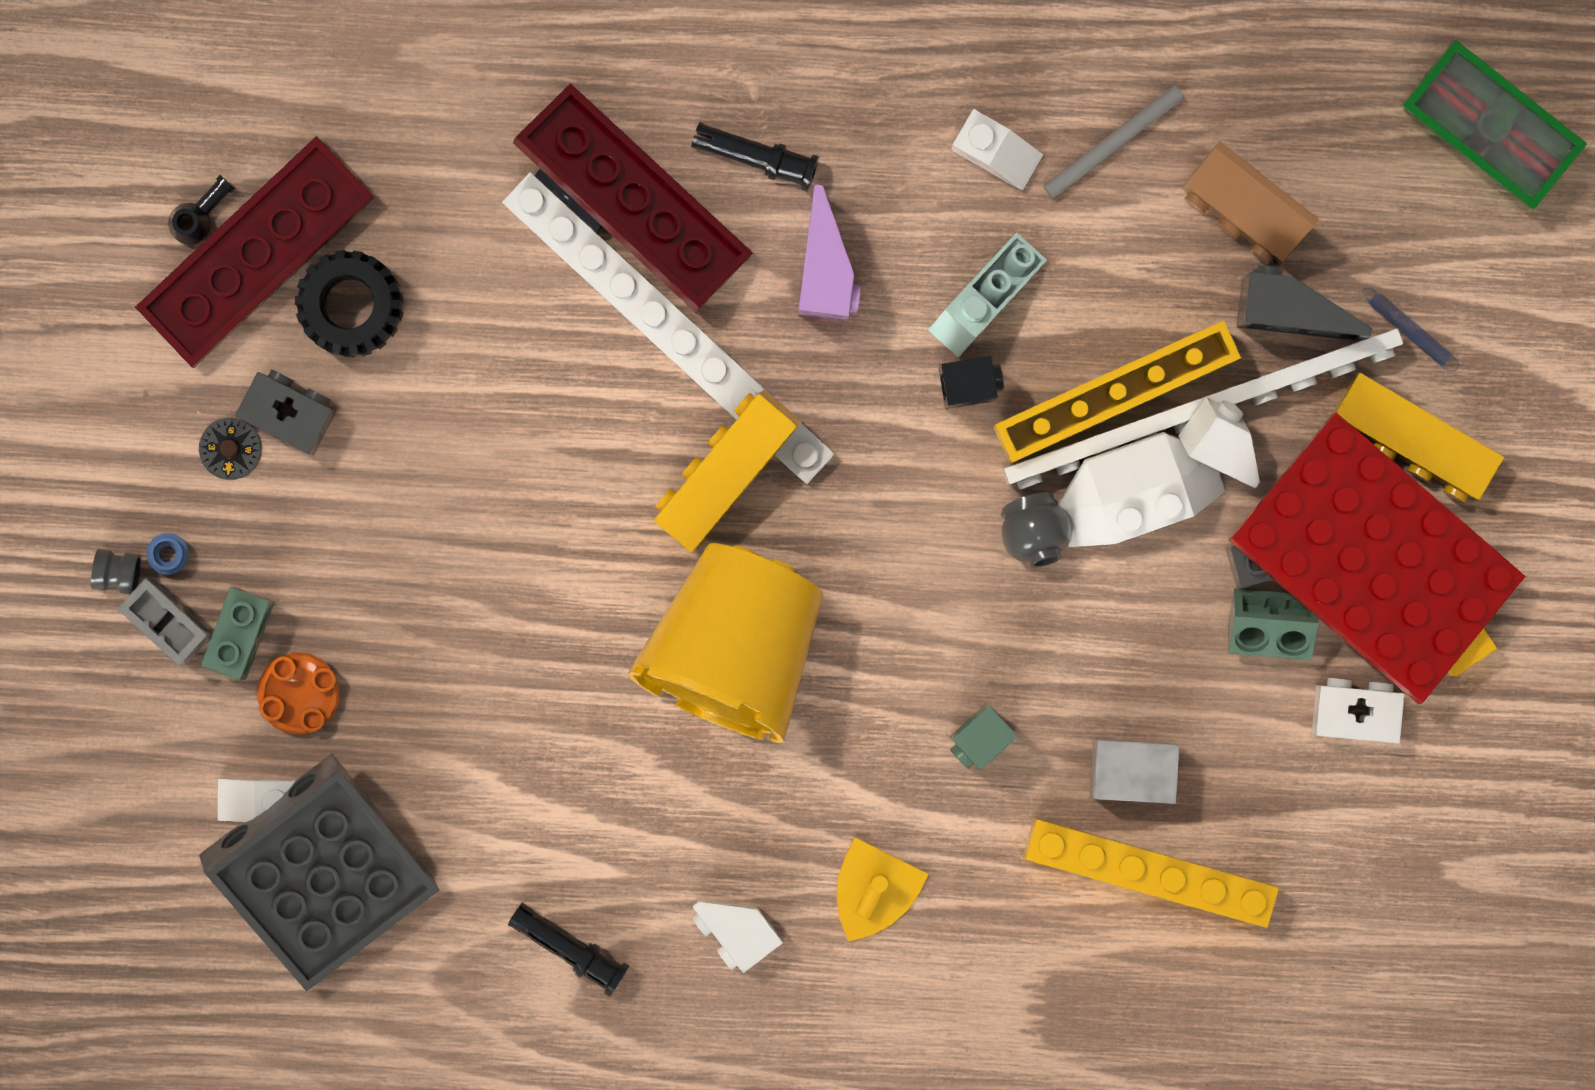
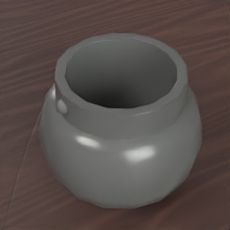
M1041 492L1027 495L1008 503L1002 508L1001 516L1005 519L1002 525L1004 546L1012 558L1020 562H1029L1032 568L1047 566L1062 558L1061 551L1067 548L1071 541V521L1064 508L1057 505L1058 501L1054 499L1052 493Z

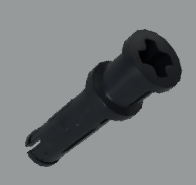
M699 122L696 128L697 134L711 140L694 135L692 148H698L765 170V175L768 176V179L782 178L801 185V189L804 191H809L820 156L813 154L811 157H807L787 150L786 145L781 143L770 147Z
M523 902L508 923V926L526 935L532 941L574 967L572 971L575 972L577 977L585 976L605 989L604 994L608 997L612 995L630 967L625 962L620 965L600 952V946L597 944L589 943V945H586L556 924L534 912Z

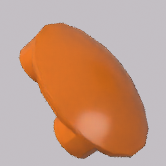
M292 652L277 657L264 669L257 688L259 710L263 718L268 720L273 727L285 733L304 735L315 732L331 720L339 705L340 687L334 671L324 660L310 653Z

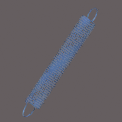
M1376 296L1373 300H1368L1370 301V306L1372 305L1389 322L1406 334L1410 340L1412 339L1415 344L1417 343L1429 356L1438 361L1437 363L1441 364L1442 367H1446L1443 366L1445 364L1444 360L1442 361L1440 355L1438 356L1437 352L1435 353L1434 349L1432 350L1429 342L1427 343L1426 341L1427 338L1425 339L1420 330L1413 336L1409 330L1407 331L1406 327L1404 328L1403 324L1401 325L1399 319L1397 320L1396 316L1394 317L1393 313L1391 314L1389 308L1387 309L1386 305L1384 306L1379 297L1377 298Z

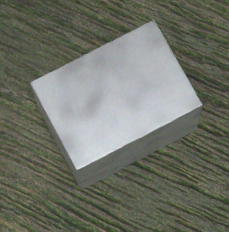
M1093 738L1090 797L1100 800L1176 804L1179 745L1164 742Z

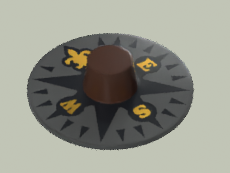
M223 418L210 424L203 432L199 442V455L204 467L214 476L226 480L239 479L249 474L256 467L261 455V442L255 429L247 422L237 418Z

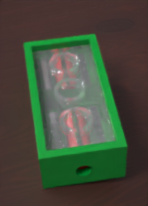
M1453 40L1401 104L1403 109L1533 210L1587 145L1585 141L1457 40Z

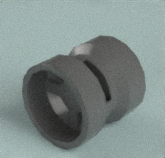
M98 548L93 561L91 588L106 591L108 588H117L120 593L131 594L138 587L141 555L126 553L123 556H118L112 550Z

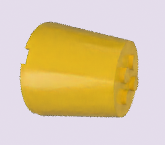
M710 543L634 661L628 676L634 683L654 696H659L661 690L677 698L675 707L696 717L762 741L765 734L768 733L771 734L769 740L775 743H782L788 730L820 610L823 592L815 584L795 573L796 569L783 561L777 559L768 560L740 545L732 547L724 544Z

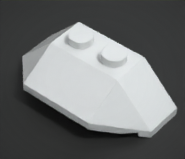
M1162 432L1085 459L1057 505L1064 508L1071 521L1072 536L1069 547L1110 545L1194 517L1225 493V489L1218 470L1189 457L1179 438Z

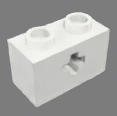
M1327 678V686L1316 685L1311 735L1400 744L1404 693L1393 692L1394 684L1369 682L1368 690L1352 688L1353 680ZM1358 698H1361V705L1368 707V714L1360 715L1359 721L1356 722L1355 715L1348 713L1349 705H1356Z

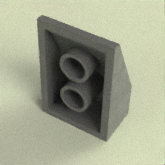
M1258 266L1257 269H1253V272L1248 273L1242 278L1237 328L1362 341L1371 336L1372 328L1293 276L1282 275L1283 268Z

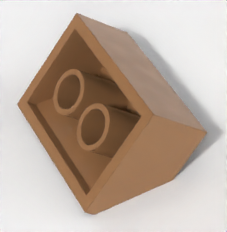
M1221 141L1210 151L1181 188L1187 193L1184 199L1188 204L1202 214L1209 210L1218 217L1220 221L1217 223V226L1235 240L1242 236L1253 245L1250 252L1266 265H1270L1272 261L1278 266L1282 264L1319 220Z

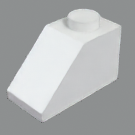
M974 108L951 148L953 152L1021 191L1025 188L1043 157L1041 152L1010 129Z
M1205 397L1178 435L1187 454L1201 463L1256 488L1260 483L1251 433L1242 419L1243 412L1228 401L1223 400L1220 404Z
M218 779V821L248 822L277 802L297 779Z

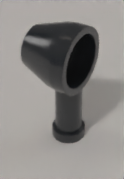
M219 175L216 178L217 181L196 204L183 203L171 212L168 226L171 235L177 241L192 245L203 241L207 237L211 228L209 213L229 192L232 193L235 189L223 176ZM184 215H191L194 221L193 226L188 230H183L180 226V220Z

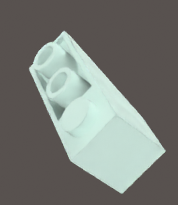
M1016 232L930 326L928 331L959 358L1043 266L1047 259Z

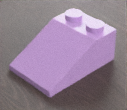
M814 184L798 316L848 322L849 312H858L861 285L853 284L854 273L823 185Z

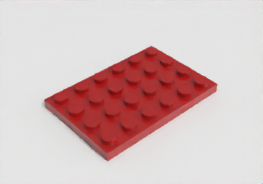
M1337 412L1329 417L1228 539L1236 548L1417 704H1422L1526 577Z

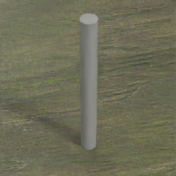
M1172 86L1045 184L1043 188L1052 199L1056 198L1183 100L1184 96L1177 86Z

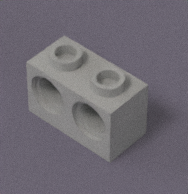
M145 578L117 608L178 666L187 665L212 637V633L153 578Z

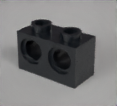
M991 356L944 363L938 368L945 409L994 402L998 398L997 392L1004 389L1001 365H993Z

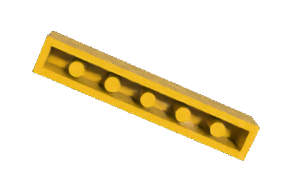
M1223 320L995 424L993 429L1009 464H1012L1241 359V356Z
M1036 817L1033 818L1023 858L1031 862L1268 928L1279 890L1273 884Z

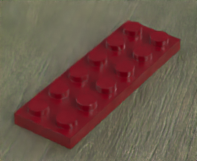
M571 83L513 141L517 148L695 313L753 254L748 247Z
M316 136L139 302L135 308L192 368H195L375 197Z

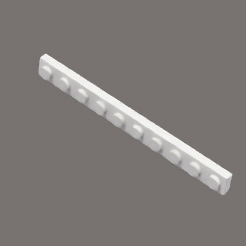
M531 172L503 200L502 204L736 420L739 416L734 410L749 393L756 397L758 393L765 390ZM802 423L775 454L806 485L835 455Z
M1397 328L1206 397L1220 404L1225 400L1235 406L1238 403L1252 399L1254 406L1278 398L1275 390L1291 385L1293 392L1317 384L1316 375L1330 371L1332 378L1355 371L1354 362L1369 357L1371 363L1374 364L1394 357L1396 355L1393 348L1402 345L1403 341ZM1205 397L1004 468L1002 471L1007 485L1017 482L1019 490L1043 482L1041 473L1055 468L1058 476L1080 468L1081 463L1079 460L1111 451L1131 441L1136 442L1170 427H1174L1176 434L1181 433Z

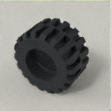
M340 250L335 251L336 254L330 256L326 254L319 258L320 261L317 264H311L305 270L308 272L305 278H300L297 285L299 293L298 296H295L298 322L303 326V331L308 338L330 353L345 357L372 354L371 351L384 347L390 336L394 337L398 330L396 328L399 320L402 321L403 311H401L404 301L403 294L399 289L400 285L396 277L392 275L384 264L363 252ZM348 279L364 283L370 289L374 298L373 310L369 318L362 325L351 329L335 325L326 313V299L330 290L339 282Z

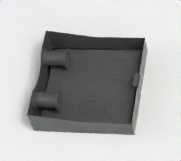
M333 753L297 779L288 791L269 809L254 819L236 826L199 854L206 876L306 992L439 891L438 885L431 873L386 821Z

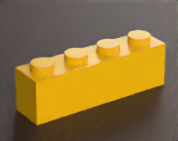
M1362 373L1354 375L1332 414L1337 412L1392 461L1395 457H1398L1410 464L1407 469L1409 473L1429 483L1431 478H1434L1446 486L1443 490L1446 495L1465 504L1467 499L1471 501L1480 500L1504 459L1502 455Z
M765 390L758 393L756 397L749 393L734 410L739 418L729 429L724 424L718 429L707 443L713 448L704 460L697 456L681 474L686 479L677 492L670 488L655 506L661 512L653 521L691 553L701 545L802 423L800 419Z

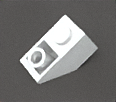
M699 899L692 906L697 912L691 917L706 937L713 933L722 945L717 952L731 970L738 966L742 973H745L783 943L782 937L759 907Z

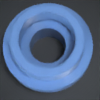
M171 533L160 534L153 538L148 545V563L152 569L160 574L171 575L178 573L188 562V546L178 535ZM166 546L173 547L176 553L175 558L171 562H166L161 557V552Z

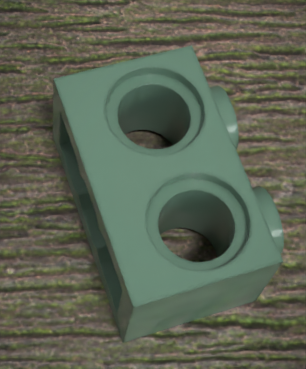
M230 587L201 666L238 680H246L275 601L237 587Z
M1234 588L1228 620V653L1312 660L1319 619L1290 593Z
M984 704L949 737L955 743L950 751L967 769L975 765L981 771L1018 736L988 704Z

